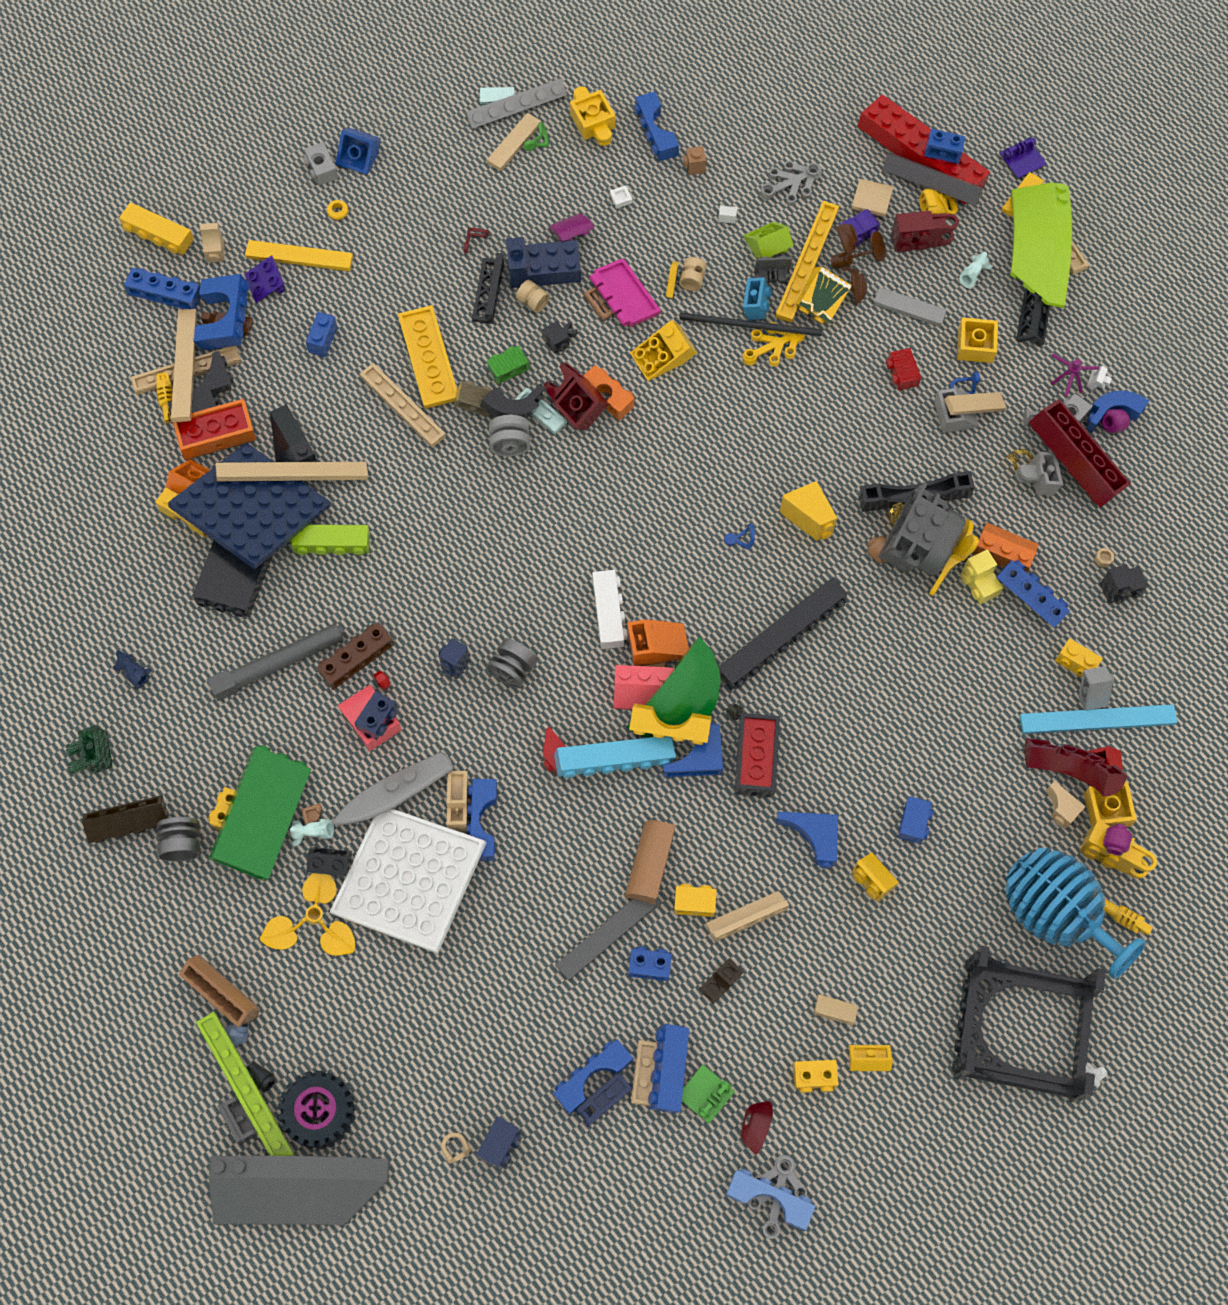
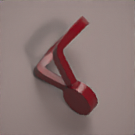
M468 228L463 252L468 254L471 236L487 238L490 236V232L481 228Z

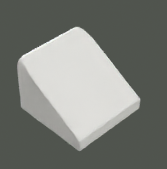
M720 206L718 222L736 223L737 207Z

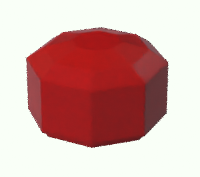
M378 671L374 674L373 677L382 690L385 691L391 687L390 679L383 671Z

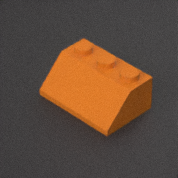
M189 459L169 471L165 488L180 494L210 471V469Z
M986 522L978 545L972 555H977L988 549L998 566L1004 568L1011 559L1014 562L1019 560L1025 566L1023 570L1027 573L1039 544Z

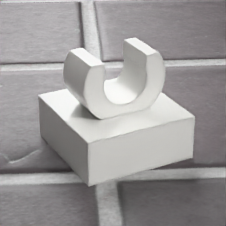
M1100 366L1099 370L1092 371L1087 387L1093 390L1097 387L1104 389L1105 385L1109 386L1112 379L1106 376L1108 369Z

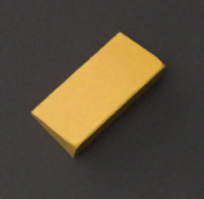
M849 1045L850 1070L891 1071L893 1060L890 1045Z

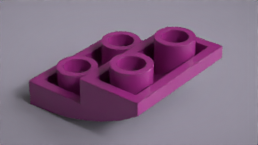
M578 213L549 225L551 233L556 234L559 241L563 242L573 241L574 237L579 234L580 236L589 234V230L594 229V226L584 214Z

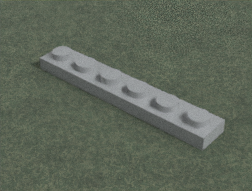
M562 78L469 110L466 112L470 127L473 129L566 96L567 93Z

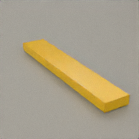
M248 240L245 257L248 259L265 260L272 255L275 262L350 271L353 260V253L254 240Z

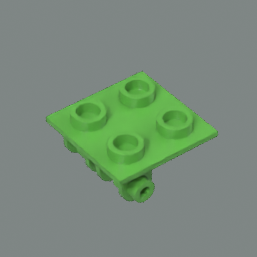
M702 1064L683 1088L682 1102L710 1124L735 1091L730 1087L729 1083L723 1082Z

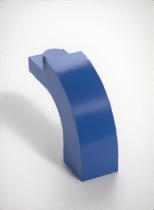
M1113 391L1104 394L1092 405L1089 412L1091 415L1086 421L1089 423L1086 430L1093 433L1105 412L1111 409L1126 411L1129 419L1136 422L1150 400L1130 391Z

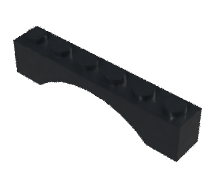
M971 471L952 473L940 479L926 482L925 490L932 494L939 493L940 498L946 501L971 497L975 486ZM880 483L863 485L858 494L861 511L902 507L909 494L921 484L892 486Z

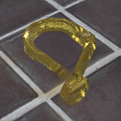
M1018 449L1006 455L1013 462L1015 471L1019 468L1017 462H1019L1018 453L1026 454L1029 458L1027 464L1030 465L1033 457L1029 451Z

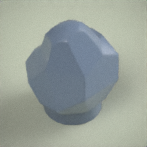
M231 1023L225 1028L235 1048L247 1042L248 1029L250 1027L248 1023L239 1028L234 1023Z

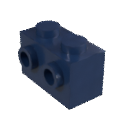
M451 638L447 645H443L438 653L442 672L450 678L453 676L458 679L470 663L468 647Z
M375 691L354 722L356 729L375 740L379 736H383L387 730L386 725L398 713L396 702Z

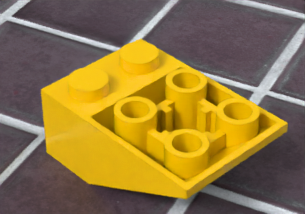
M673 320L669 321L630 352L647 381L684 364L698 353L681 326Z

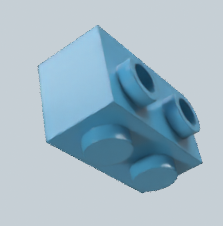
M765 277L747 278L743 309L748 320L766 319V314L769 312L768 300L772 295V291Z

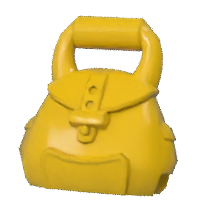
M925 189L919 197L921 212L931 211L932 214L949 213L953 215L958 212L956 199L949 195L939 193L933 189ZM946 199H948L951 210L948 209V203Z

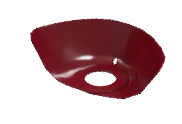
M769 1100L751 1104L745 1112L741 1137L744 1144L754 1154L759 1153L771 1125L773 1106ZM750 1113V1120L745 1126L746 1118Z

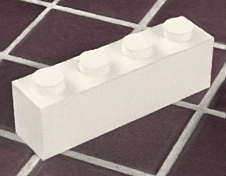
M615 570L592 572L601 649L624 647V640H627L626 629H622L625 616L624 611H620V605H623L622 594H618L617 589L620 587V577L616 576Z

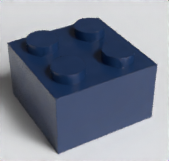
M497 1116L476 1156L500 1171L503 1167L507 1168L512 1159L510 1154L512 1149H517L522 1140L520 1129Z

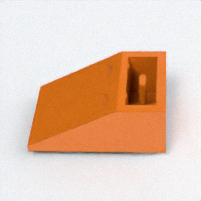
M648 619L627 622V634L634 666L679 660L689 649L683 623Z

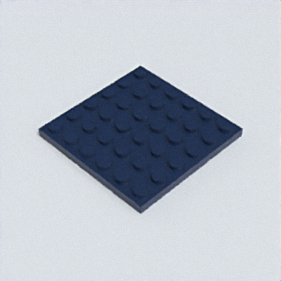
M246 442L220 463L274 461ZM215 466L170 500L168 507L250 567L256 569L330 508L331 501L302 481H217Z

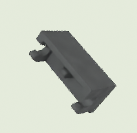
M237 1096L218 1105L224 1120L238 1144L242 1145L258 1135Z

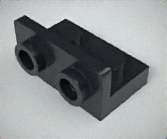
M312 847L308 852L306 871L308 873L346 876L348 863L352 859V851Z

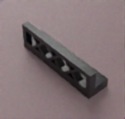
M496 253L495 259L483 258L472 322L493 324L504 268L503 253ZM486 264L494 265L493 271L489 273L486 270ZM490 278L491 285L486 288L483 282ZM487 293L488 301L483 303L480 297ZM484 308L486 311L485 317L477 316V312Z
M1027 288L1024 290L1016 340L1019 343L1032 340L1037 346H1042L1045 342L1050 305H1046L1041 301L1042 297L1038 293L1033 294ZM1035 297V301L1028 306L1029 301ZM1032 312V317L1026 322V317ZM1030 327V333L1023 335V332Z

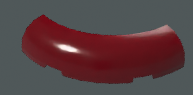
M1029 738L1025 740L1024 757L1027 768L1050 770L1074 777L1095 788L1103 797L1117 793L1125 784L1127 775L1116 765L1111 767L1105 763L1103 757L1067 744H1064L1062 747L1051 745L1048 740Z

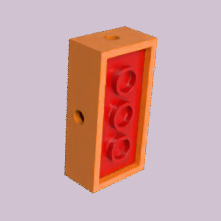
M244 399L191 413V421L173 422L179 447L185 460L257 440Z

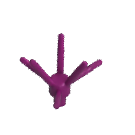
M1052 354L1053 358L1067 365L1068 368L1067 371L1053 380L1051 385H1054L1069 374L1070 378L1065 391V397L1069 394L1074 376H1076L1079 393H1082L1080 371L1099 370L1100 367L1081 366V360L1079 359L1069 363L1056 354Z

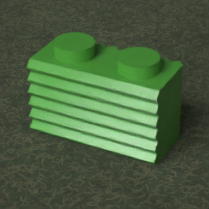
M519 345L509 347L504 353L492 355L487 360L488 370L497 385L530 370L529 361Z

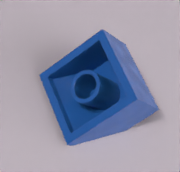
M352 128L342 130L335 164L367 175L378 155L381 138Z

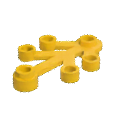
M755 329L751 332V339L755 342L762 341L768 344L755 350L747 349L743 353V363L748 366L754 365L757 362L758 356L775 349L774 353L769 357V364L774 367L778 366L784 344L790 342L789 347L785 349V357L793 359L796 356L797 344L801 343L806 335L767 330L769 334L785 335L780 338L762 334L759 329Z

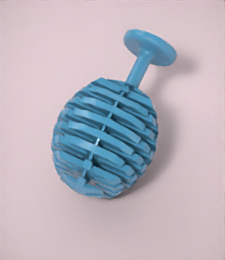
M1038 848L1034 854H1032L1034 852L1032 850L1019 858L1013 864L1006 877V896L1009 901V907L1012 913H1015L1017 921L1020 924L1022 923L1028 932H1033L1035 937L1039 939L1045 938V941L1051 944L1059 942L1060 946H1072L1076 941H1079L1077 944H1080L1093 937L1117 957L1112 963L1108 974L1114 980L1120 977L1139 957L1147 942L1142 938H1137L1124 948L1101 928L1105 917V898L1101 892L1102 887L1099 881L1095 880V875L1091 870H1087V866L1082 862H1077L1075 857L1071 855L1065 856L1064 852L1052 851L1049 848Z

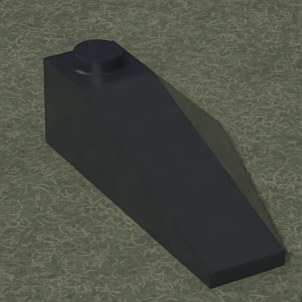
M287 404L270 411L276 462H317L310 444Z

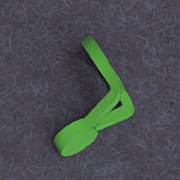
M543 122L538 123L540 135L533 141H526L524 143L525 150L532 151L535 147L549 146L548 134ZM544 134L545 143H537Z

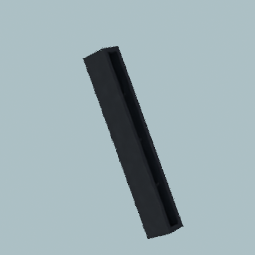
M832 577L719 666L720 679L731 691L734 688L742 687L749 676L754 677L757 675L763 665L766 664L768 666L771 664L777 654L785 653L791 643H797L803 638V634L809 630L811 632L817 627L820 620L828 619L834 609L843 607L846 604L848 593Z

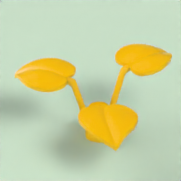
M312 873L305 881L302 889L303 897L306 901H315L314 906H310L307 909L306 917L294 927L289 918L284 916L274 917L267 923L260 936V941L272 949H288L297 942L295 930L305 922L311 925L319 923L326 931L320 938V944L327 954L333 956L352 954L355 950V939L350 928L343 922L335 921L328 929L322 920V910L318 907V902L326 904L334 899L337 888L333 878L327 874Z

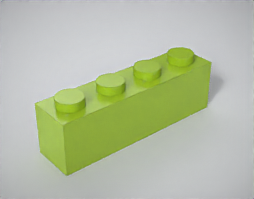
M308 525L292 538L291 546L294 553L300 555L316 553L318 555H325L326 553L363 555L364 553H369L370 530L368 525Z

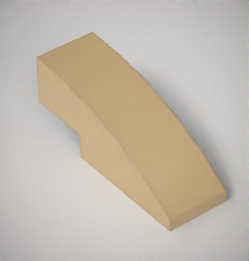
M451 771L448 773L446 825L447 828L467 833L468 771Z

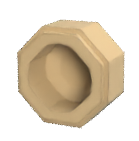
M1102 548L1095 554V562L1099 567L1107 568L1114 561V553L1110 549Z

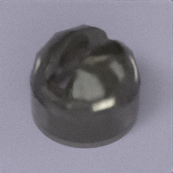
M735 703L729 704V707L726 708L727 716L733 720L739 719L741 713H743L742 706Z

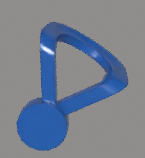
M973 372L972 377L954 379L950 384V389L954 388V384L957 382L972 381V390L967 393L975 394L976 384L980 383L979 372Z
M748 524L746 529L736 536L732 533L726 534L724 537L725 544L732 546L737 543L743 548L750 550L755 539L754 525ZM750 529V541L748 544L738 540Z

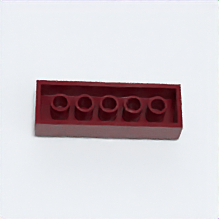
M1060 399L1041 410L1028 422L1033 431L1042 438L1044 444L1053 451L1056 458L1067 468L1069 474L1074 476L1079 482L1080 487L1090 495L1092 501L1100 508L1131 484Z

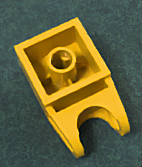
M1097 821L1088 830L1079 849L1086 858L1096 859L1102 862L1101 864L1106 868H1114L1138 879L1145 877L1157 865L1155 855L1135 844V838L1133 837L1128 852L1123 853L1121 856L1108 853L1103 846L1106 829L1110 826L1100 821ZM1142 857H1149L1152 860V865L1149 867ZM1134 869L1144 871V873L1139 874Z

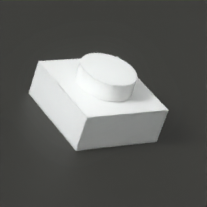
M626 185L610 190V196L616 208L632 203V197Z

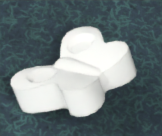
M1086 1063V1072L1095 1074L1094 1086L1099 1087L1101 1084L1100 1080L1107 1075V1070L1104 1067L1094 1069L1090 1063Z

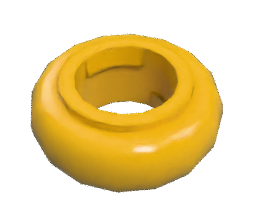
M334 200L327 206V214L334 220H341L348 214V206L341 200ZM335 208L342 209L340 212L333 211Z

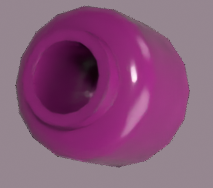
M1111 409L1105 412L1101 423L1104 430L1108 433H1120L1128 428L1130 419L1126 411Z
M1122 824L1110 826L1106 829L1103 846L1108 853L1121 856L1129 851L1132 833Z

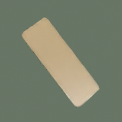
M818 994L813 1014L853 1026L856 1020L858 1005Z

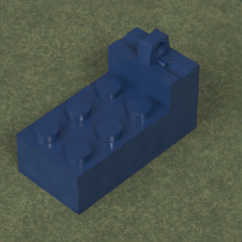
M524 237L506 238L511 288H520L526 280L532 281L537 286L581 282L577 240L525 245Z

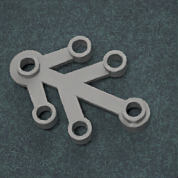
M786 161L784 171L775 167L769 170L770 179L776 180L779 177L786 180L776 185L764 184L761 188V196L768 200L775 193L792 186L790 193L786 197V203L789 206H793L796 204V194L800 182L807 179L805 187L801 190V197L809 199L812 193L813 182L820 178L822 170L816 163L803 166L792 161ZM793 171H798V172H801V173L798 174V175H796V174H792L791 172H793Z
M779 1156L774 1162L773 1169L755 1177L756 1179L762 1177L771 1180L778 1176L777 1183L773 1186L780 1189V1186L785 1187L787 1178L795 1189V1197L799 1198L797 1195L798 1189H803L804 1196H807V1189L800 1184L794 1174L795 1162L790 1156ZM781 1163H787L788 1169L782 1170ZM754 1197L748 1201V1206L752 1210H758L761 1204L771 1199V1197ZM756 1199L759 1203L756 1208L751 1206V1200ZM774 1199L769 1221L762 1228L763 1235L768 1239H774L780 1233L777 1221L781 1206ZM769 1226H772L775 1229V1232L772 1235L768 1234L767 1228Z

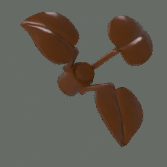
M841 224L835 227L840 236L844 252L833 255L831 264L834 269L842 268L843 271L852 272L851 284L856 305L867 294V282L863 273L859 274L857 269L849 268V266L852 265L853 258L874 253L876 261L884 260L886 257V245L882 234L879 231H875L871 234L870 238L872 250L850 255L856 249L857 233L851 224Z

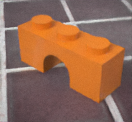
M594 365L583 375L599 393H608L611 396L607 400L609 405L606 407V410L619 421L634 408L635 398L633 394L628 390H624L617 380L611 379L603 368Z

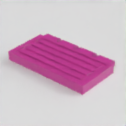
M624 258L595 269L593 274L590 275V280L598 288L599 293L607 301L614 314H617L616 317L623 326L629 325L632 327L660 315V308Z

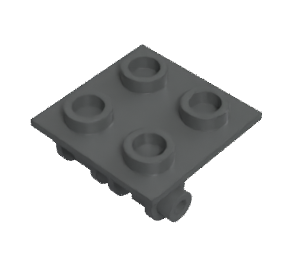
M764 256L757 259L754 269L755 278L765 277L766 282H768V278L769 282H771V273H774V282H777V274L778 282H787L791 278L789 270L793 257L779 256L777 258H770Z

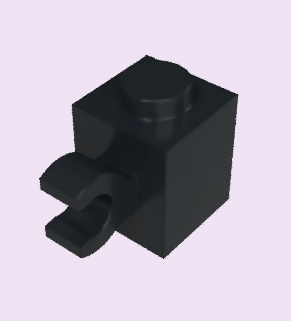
M555 321L542 329L543 340L554 354L567 349L569 337L577 336V329L574 331L569 330L573 327L572 322L567 323L562 328L558 321Z

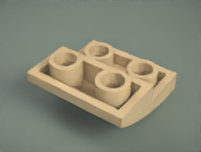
M860 179L851 209L858 212L869 209L875 216L885 217L894 186Z

